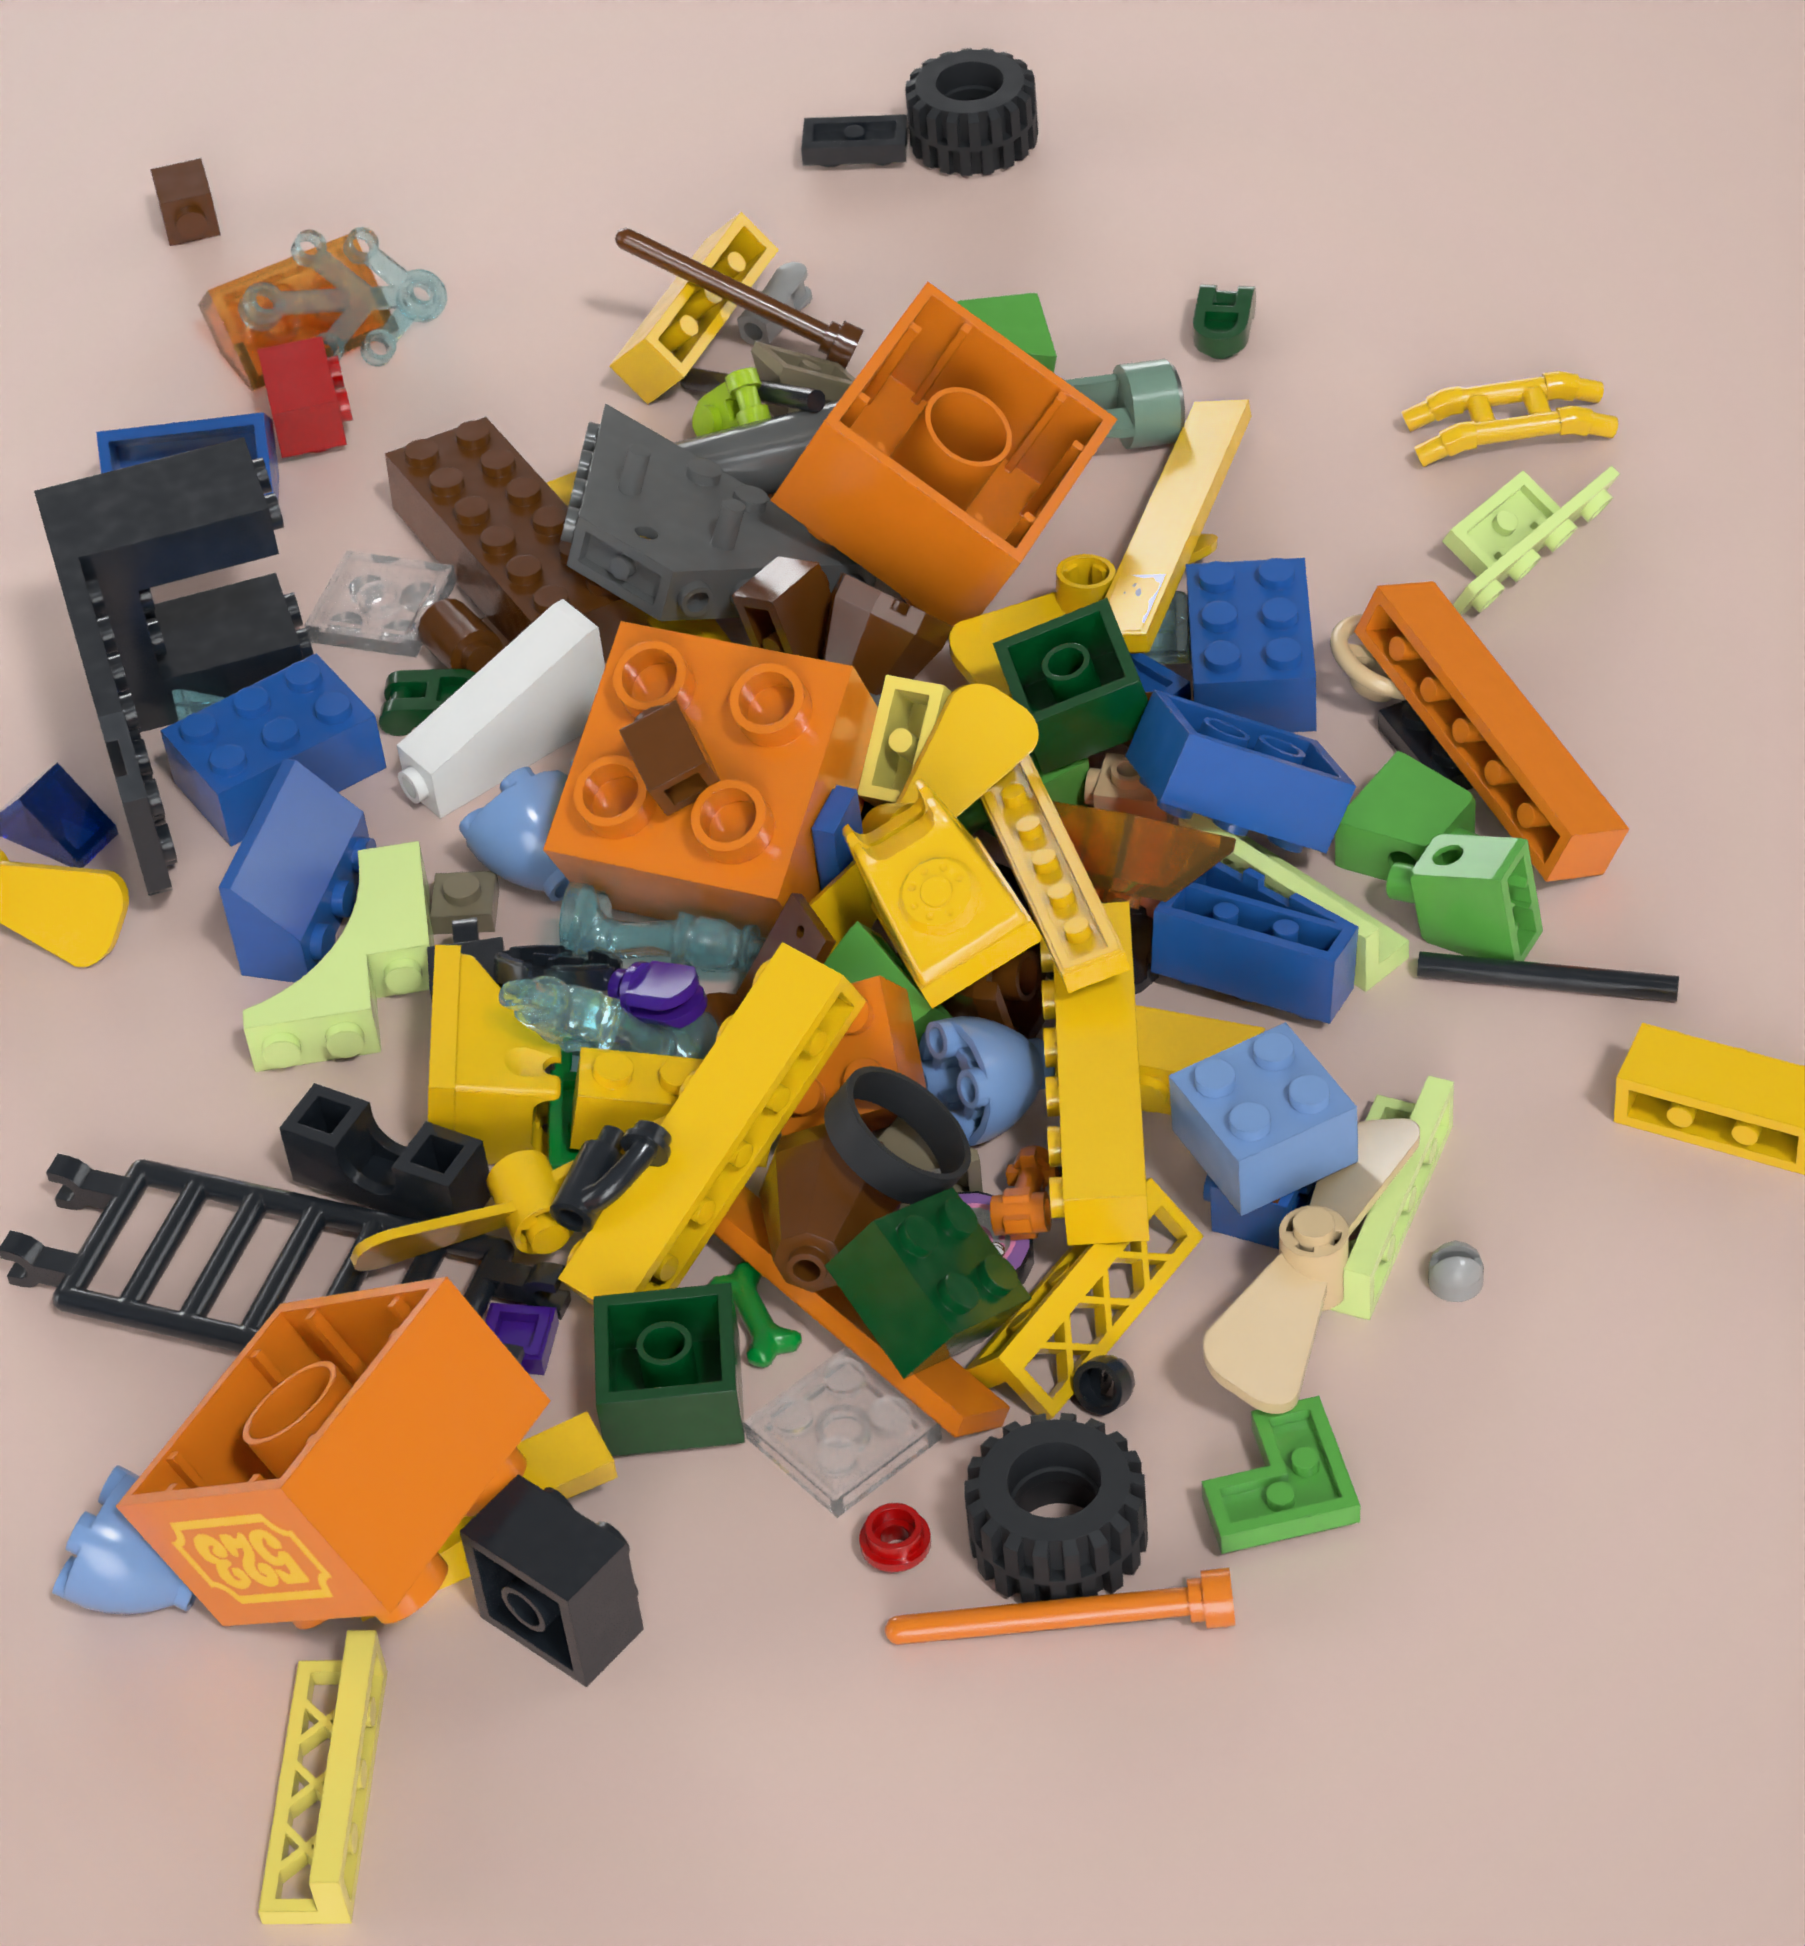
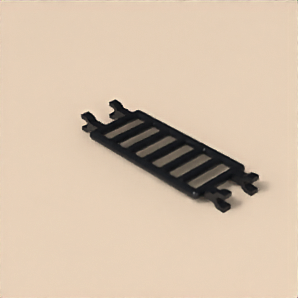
M57 1154L46 1171L49 1181L63 1184L54 1198L57 1207L79 1210L87 1205L104 1209L78 1253L46 1247L32 1236L10 1230L0 1246V1258L15 1262L7 1274L9 1284L31 1288L41 1283L57 1287L53 1293L52 1300L55 1307L61 1311L241 1353L281 1303H284L326 1226L359 1233L325 1295L330 1296L359 1291L369 1271L356 1270L350 1259L353 1249L358 1243L382 1231L423 1222V1220L146 1159L133 1162L126 1174L121 1176L91 1169L86 1163L77 1158ZM152 1187L179 1193L180 1195L121 1295L117 1297L87 1290L147 1188ZM211 1200L238 1206L236 1214L181 1309L178 1311L147 1304L205 1202ZM270 1213L299 1220L241 1324L208 1318L209 1312L265 1214ZM487 1234L416 1256L401 1284L434 1279L446 1254L450 1253L482 1260L463 1295L481 1318L493 1297L520 1302L530 1306L555 1307L559 1320H562L571 1302L570 1291L559 1289L562 1281L558 1277L564 1270L565 1265L540 1262L534 1266L511 1262L515 1252L513 1244L505 1238ZM503 1343L521 1364L525 1357L524 1348Z

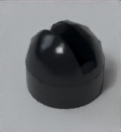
M1099 1355L1090 1359L1076 1370L1073 1378L1074 1393L1080 1404L1088 1411L1099 1415L1109 1414L1124 1405L1132 1395L1135 1387L1132 1369L1125 1360L1114 1355ZM1112 1381H1114L1113 1397L1106 1395L1112 1385Z

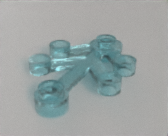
M357 227L349 233L343 244L344 254L351 262L368 266L389 286H370L327 251V243L321 233L307 229L301 231L292 243V257L298 264L314 269L337 289L280 291L270 283L258 282L247 288L239 301L238 311L242 321L248 327L258 331L273 328L279 322L282 315L343 312L328 332L320 333L316 336H322L323 343L333 349L334 356L338 355L340 361L344 354V346L373 310L396 309L383 328L371 331L360 347L361 356L368 364L383 366L395 354L396 343L413 322H430L442 313L447 303V292L443 282L432 272L424 269L407 271L380 250L378 237L369 228ZM361 239L368 244L369 252L358 251L353 245V240ZM304 241L312 243L317 249V254L309 255L305 253L300 243ZM413 288H422L428 293L430 299L428 301L418 299L414 294ZM259 295L266 296L272 301L273 308L264 309L260 307L256 297ZM370 342H381L386 348V354L378 355L373 352Z

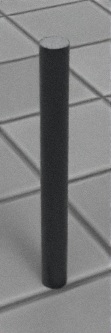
M692 367L687 375L680 380V383L686 389L708 393L724 383L725 377L728 374ZM760 379L762 385L757 390L761 403L810 412H819L825 406L826 398L821 390Z
M1421 951L1419 953L1417 977L1676 1002L1679 987V976Z

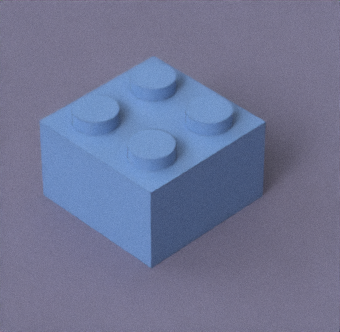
M1286 1022L1169 1075L1172 1130L1241 1216L1358 1162L1357 1106Z

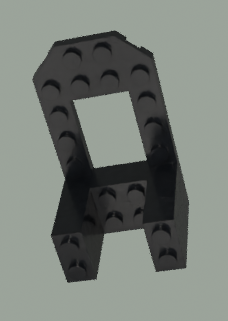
M244 437L34 491L149 896L173 890L167 866L178 863V858L168 823L165 820V811L157 782L152 776L153 770L144 738H141L140 733L174 724L188 715L196 713L314 654L307 629L295 630L296 627L303 626L295 594L292 592L283 595L276 573L154 604L151 587L279 554L274 530L284 528L278 500L275 493L264 495L272 492L263 457L251 459Z

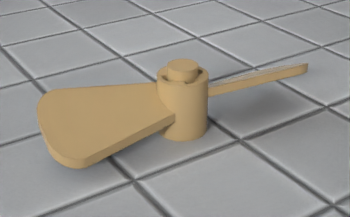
M1406 1118L1367 1120L1357 1123L1358 1162L1318 1180L1310 1205L1297 1208L1283 1218L1279 1227V1255L1206 1331L1203 1339V1356L1210 1374L1220 1385L1254 1408L1270 1414H1282L1292 1410L1297 1405L1322 1311L1334 1308L1344 1299L1343 1269L1348 1261L1349 1236L1417 1150L1420 1143V1127L1415 1121Z

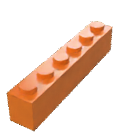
M1434 581L1378 585L1354 631L1510 836L1512 838L1528 840L1531 863L1546 882L1603 875L1628 833L1629 827Z

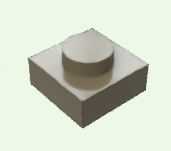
M492 871L435 873L430 911L433 934H453V920L475 917L478 920L479 932H495L500 889L497 874Z

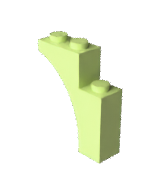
M419 841L358 850L359 887L357 899L351 917L334 946L314 968L297 982L264 1002L243 1010V1027L255 1072L381 1052L377 998L429 990L427 947L435 946L430 920L429 884Z

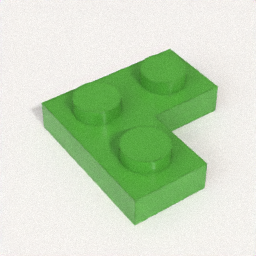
M1319 1396L1298 1400L1297 1405L1292 1410L1282 1414H1270L1258 1409L1251 1411V1428L1265 1467L1202 1481V1499L1221 1554L1360 1522V1503Z

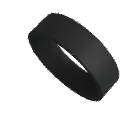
M876 1066L859 1068L850 1075L825 1107L824 1123L836 1151L859 1177L879 1192L894 1200L911 1205L952 1188L970 1166L971 1150L969 1142L956 1118L930 1091L901 1073ZM854 1099L869 1101L884 1107L909 1124L933 1152L941 1173H933L917 1168L885 1147L862 1120Z

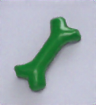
M744 1261L736 1265L732 1274L715 1276L707 1285L731 1283L735 1307L751 1336V1343L746 1353L747 1360L754 1366L765 1368L773 1363L777 1355L797 1351L802 1344L801 1333L795 1330L783 1328L774 1323L757 1290L762 1274Z

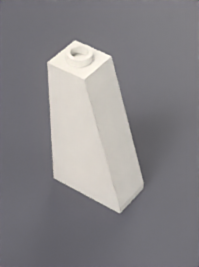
M564 599L547 609L397 744L402 771L398 773V780L407 797L416 804L422 802L441 819L500 784L513 771L532 765L582 735L605 669L599 627Z

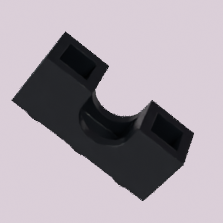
M316 1083L311 1086L279 1127L293 1181L378 1211L427 1221L484 1208L492 1197L486 1184L489 1167L483 1140L426 1121L408 1146H403L392 1140L379 1128L373 1117L369 1101Z

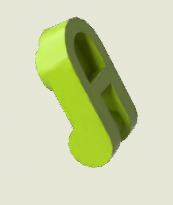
M743 368L728 374L725 377L724 383L705 394L698 401L692 416V426L697 436L771 418L768 405L761 404L757 389L762 384L756 368Z

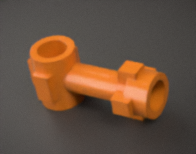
M1031 1145L1022 1148L1016 1156L1015 1163L1007 1166L1005 1173L1008 1186L1015 1187L1004 1189L1003 1195H993L991 1197L990 1219L995 1236L1010 1235L1011 1240L1037 1239L1039 1233L1050 1232L1051 1230L1050 1198L1047 1191H1045V1187L1049 1185V1177H1059L1058 1167L1049 1166L1047 1149Z

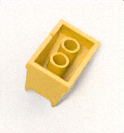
M921 779L914 782L919 793L918 799L910 808L867 834L854 832L849 824L843 827L842 833L873 902L870 904L871 908L920 991L933 1009L1044 938L979 838L974 839L930 786Z
M435 945L428 1082V1122L483 1140L488 1165L496 1164L509 1154L522 1150H536L547 1157V1133L543 1131L542 1126L548 1123V1101H554L561 1096V1079L556 1075L547 1074L544 1070L550 1064L561 1063L562 1047L559 1042L544 1037L537 1031L518 1000L511 994L505 993L474 956L462 954L461 945Z

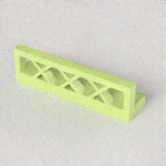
M1193 813L1191 819L1178 817L1181 872L1203 843H1206L1219 850V861L1242 874L1249 867L1265 875V887L1289 899L1291 895L1298 893L1357 925L1359 928L1354 985L1367 992L1409 959L1408 939L1251 838L1229 833L1216 826L1207 817Z
M1428 1075L1416 1104L1377 1094L1365 1121L1394 1118L1413 1120L1420 1127V1143L1414 1154L1366 1214L1367 1217L1358 1237L1349 1241L1348 1261L1343 1269L1344 1299L1340 1304L1329 1310L1366 1320L1371 1319L1452 1130L1454 1081Z

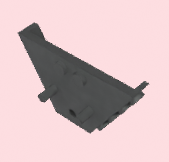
M606 403L600 424L589 421L560 539L561 541L572 543L566 566L659 621L740 618L732 594L777 556L819 562L822 571L829 580L830 592H832L841 572L872 587H875L877 577L834 546L816 539L802 523L771 502L765 491L755 486L746 485L723 472L717 463L699 458Z

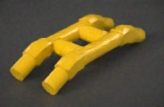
M1563 371L1542 373V376L1466 388H1461L1460 386L1443 388L1426 396V400L1401 411L1411 432L1435 420L1438 422L1451 415L1463 414L1466 410L1469 412L1472 421L1453 424L1439 431V435L1414 446L1423 467L1448 455L1452 457L1464 450L1476 449L1480 445L1558 433L1560 436L1569 434L1587 436L1590 434L1613 438L1618 430V418L1616 416L1595 413L1589 408L1565 406L1556 408V411H1551L1548 403L1549 400L1560 399L1571 402L1575 399L1599 403L1603 396L1604 385L1601 381L1580 378L1578 374ZM1523 402L1528 413L1525 416L1496 420L1491 407Z

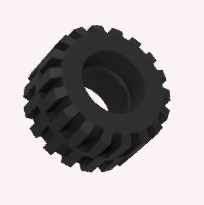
M972 48L961 49V51H949L939 54L940 57L930 58L922 63V68L914 69L910 74V80L906 81L905 86L910 147H912L915 157L923 159V164L927 167L940 168V172L946 174L960 173L961 176H972L973 174L982 173L986 175L994 173V170L1007 169L1014 166V161L1025 159L1029 155V150L1035 148L1037 136L1039 135L1035 76L1032 70L1027 69V64L1021 59H1013V55L1006 52H994V49L972 50Z
M1046 1413L1030 1416V1424L1021 1426L1014 1421L1002 1427L1003 1437L1001 1439L990 1436L980 1445L981 1457H972L967 1468L968 1480L964 1481L972 1557L977 1559L978 1571L986 1581L995 1579L996 1591L1007 1598L1015 1593L1021 1594L1022 1603L1095 1596L1103 1589L1110 1594L1116 1592L1124 1586L1123 1574L1134 1575L1141 1565L1140 1553L1146 1552L1148 1543L1145 1474H1142V1464L1137 1452L1128 1451V1441L1118 1431L1106 1435L1105 1423L1090 1418L1085 1424L1077 1422L1076 1414L1061 1413L1058 1420H1046ZM1056 1503L1072 1504L1084 1508L1072 1515L1058 1518L1041 1517L1030 1513L1039 1507Z

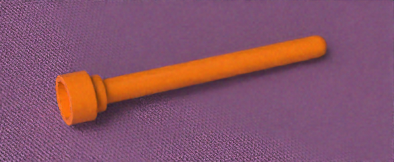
M1230 1568L1200 1570L1201 1578L1187 1579V1586L897 1615L890 1618L886 1623L885 1634L889 1641L901 1645L1191 1616V1623L1206 1621L1207 1629L1236 1626Z

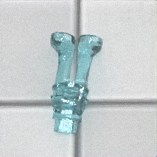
M574 881L570 882L566 888L559 922L560 946L571 952L572 957H581L588 960V951H592V949L613 953L620 959L664 956L671 958V963L698 967L703 972H748L767 937H760V930L757 925L746 924L743 930H740L722 919H713L702 915L698 918L695 915L682 911L679 912L676 920L641 923L617 920L612 915V904L606 893L595 890L588 883Z
M550 976L508 981L499 992L500 1004L514 1010L518 1021L530 1030L535 1031L548 1043L559 1044L560 1048L567 1053L580 1051L581 1047L704 1059L716 1042L718 1026L715 1018L707 1011H704L693 1023L680 1029L646 1024L621 1007L619 998L603 995L602 991L577 985H567L562 980Z

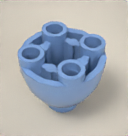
M522 767L503 779L499 787L501 793L486 806L469 813L460 822L459 831L466 839L467 847L490 871L516 885L531 890L544 891L551 901H560L570 897L577 890L544 852L543 848L568 775L559 770L543 771L534 774L530 767Z
M967 1016L929 1022L921 1037L919 1052L926 1088L956 1118L967 1137L969 1146L992 1140L1009 1130L1029 1109L1036 1099L1039 1090L1046 1089L1045 1077L1055 1075V1067L1046 1068L1043 1040L1039 1038L1026 1039L1017 1031L992 1020Z
M119 1465L112 1470L98 1499V1503L103 1505L98 1515L95 1516L85 1511L68 1539L66 1550L77 1556L72 1555L65 1563L54 1584L53 1594L86 1609L108 1614L146 1613L170 1606H176L187 1612L197 1599L194 1593L115 1507L140 1476Z

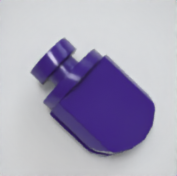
M653 960L651 962L640 961L634 962L628 969H617L609 979L608 997L612 1005L622 1007L626 1016L640 1023L680 1029L697 1020L707 1007V996L703 987L699 984V976L694 966Z

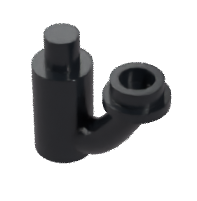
M647 1120L637 1121L633 1128L627 1129L625 1133L615 1126H604L596 1140H587L582 1144L550 1206V1214L553 1219L571 1231L579 1233L590 1232L601 1211L620 1198L649 1166L659 1167L667 1163L671 1155L670 1144L672 1142L669 1132L659 1124ZM622 1148L625 1151L624 1155L621 1153Z

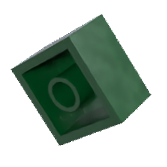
M1108 598L993 643L1013 700L1026 708L1037 723L1039 737L1033 751L1043 774L1133 739L1149 701Z
M954 1187L873 1220L825 1265L903 1379L982 1343L1032 1299L1019 1281L1012 1264L1002 1257L978 1223L973 1209L961 1199Z
M731 1283L593 1296L596 1408L602 1438L612 1456L745 1443L740 1335Z

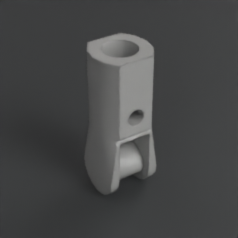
M799 262L781 265L761 292L800 311L812 300L810 288L804 285V281L808 276L806 266ZM746 309L737 318L741 338L751 345H754L755 341L770 344L783 329V327Z

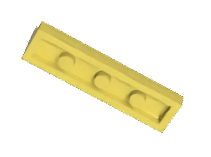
M347 1630L343 1660L298 1661L258 1910L262 1924H352L388 1673L376 1630ZM315 1685H339L336 1707L327 1716L312 1704ZM310 1720L314 1725L308 1729V1724ZM328 1738L330 1746L326 1771L315 1778L302 1765L303 1757ZM300 1782L304 1788L298 1792ZM319 1800L321 1805L316 1835L306 1842L292 1828L293 1820ZM290 1845L295 1851L288 1856ZM309 1864L311 1866L309 1885L314 1899H281L283 1883Z

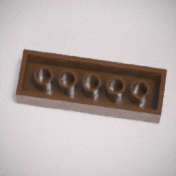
M487 417L464 422L451 430L426 439L414 440L404 447L385 453L393 509L510 643L547 609L562 599L599 627L604 663H607L621 621L648 626L647 614L566 566L572 543L561 541L560 539L568 506Z

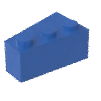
M1203 843L1154 909L1151 972L1177 979L1184 984L1197 985L1232 995L1246 1002H1256L1294 1013L1301 1018L1330 1024L1354 989L1359 927L1298 893H1294L1289 899L1264 886L1265 875L1250 867L1243 871V874L1219 861V850Z

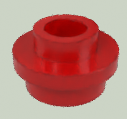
M903 1503L881 1505L869 1514L861 1528L859 1535L861 1553L870 1565L882 1571L901 1572L911 1569L920 1564L930 1551L931 1533L929 1525L909 1505ZM893 1540H902V1542L889 1543Z

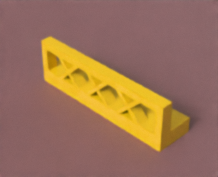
M1151 1177L1146 1179L1148 1221L1155 1215L1177 1239L1167 1253H1148L1147 1241L1071 1245L1029 1294L1032 1299L1004 1323L966 1370L987 1388L1007 1382L1036 1415L1046 1413V1420L1053 1419L1074 1394L1073 1378L1076 1370L1090 1359L1099 1355H1106L1204 1236ZM1130 1243V1251H1124ZM1113 1263L1132 1264L1134 1292L1129 1298L1110 1297L1108 1268ZM1149 1265H1156L1149 1273ZM1092 1289L1093 1296H1086V1294ZM1075 1308L1094 1309L1096 1338L1091 1344L1072 1343L1070 1314ZM1111 1310H1118L1112 1317ZM1054 1334L1055 1342H1047ZM1037 1353L1056 1354L1058 1383L1049 1394L1025 1370V1367ZM1073 1355H1081L1074 1363Z

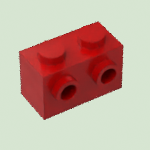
M322 336L257 349L282 458L310 452L319 453L329 448L347 445L343 422L353 421L350 403L338 355L327 357Z

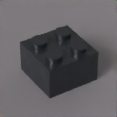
M518 1474L460 1530L480 1617L585 1687H588L644 1630L638 1602L639 1592L634 1582L628 1542L609 1523L599 1521L596 1524L574 1510L571 1503L559 1491L551 1487L541 1489Z

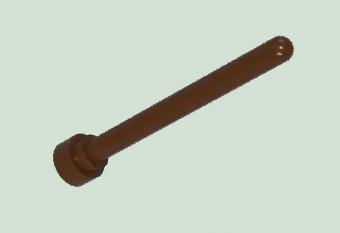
M622 228L616 233L615 242L620 249L820 345L818 351L827 355L826 360L837 362L846 369L863 334V329L845 320L842 325L831 321L830 325L823 323L630 228Z

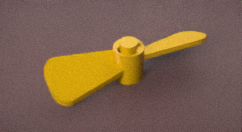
M1200 534L1188 564H1192L1212 554L1217 549V535ZM1078 554L1063 559L1056 568V592L956 623L949 635V651L954 665L970 684L993 686L1013 699L993 643L1103 600L1118 568L1115 570L1114 565L1109 560L1093 554Z
M968 684L955 689L948 696L897 802L881 804L870 810L862 822L863 834L872 832L914 805L919 793L914 782L921 779L930 786L957 818L1035 749L1039 731L1032 714L1005 693L990 685ZM854 860L809 902L812 909L836 941L830 954L857 921L871 929L877 919L870 906L873 902Z
M0 849L1 924L76 967L93 965L112 951L119 938L129 906L128 888L120 875L111 870L11 862Z
M666 1115L652 1122L660 1125L666 1117ZM623 1148L621 1150L622 1155H624L625 1153ZM522 1150L509 1154L498 1161L487 1176V1188L496 1205L396 1227L372 1235L354 1247L350 1257L352 1264L358 1271L375 1270L503 1227H507L516 1247L520 1251L527 1254L553 1253L562 1248L575 1232L557 1223L550 1214V1206L574 1160L553 1170L548 1158L539 1151Z

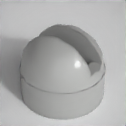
M1455 1240L1442 1244L1433 1252L1429 1262L1428 1283L1436 1296L1450 1302H1463L1472 1299L1481 1291L1483 1287L1484 1266L1475 1248L1468 1243Z

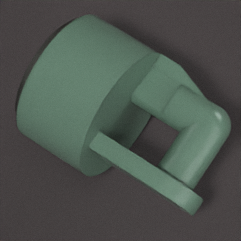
M1167 359L1118 364L1115 366L1112 374L1065 380L1118 419L1106 437L1119 438L1126 449L1176 443L1184 427L1185 404L1183 389L1176 368Z

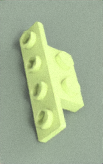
M1610 466L1560 508L1523 470L1454 526L1442 542L1477 576L1453 604L1459 614L1462 616L1471 607H1474L1479 613L1484 611L1504 591L1505 587L1501 582L1509 576L1515 582L1521 580L1541 560L1542 557L1537 552L1545 546L1554 552L1570 538L1578 528L1573 522L1582 516L1587 522L1594 519L1612 501L1613 497L1607 490L1620 473L1613 466Z

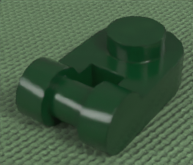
M1200 284L1193 318L1194 346L1200 352L1215 359H1225L1245 348L1249 340L1252 319L1255 316L1256 287L1238 286L1237 291L1218 290L1217 285Z
M467 669L394 671L386 679L384 689L386 702L381 706L379 716L381 729L392 736L409 734L414 727L421 724L470 680L476 672Z

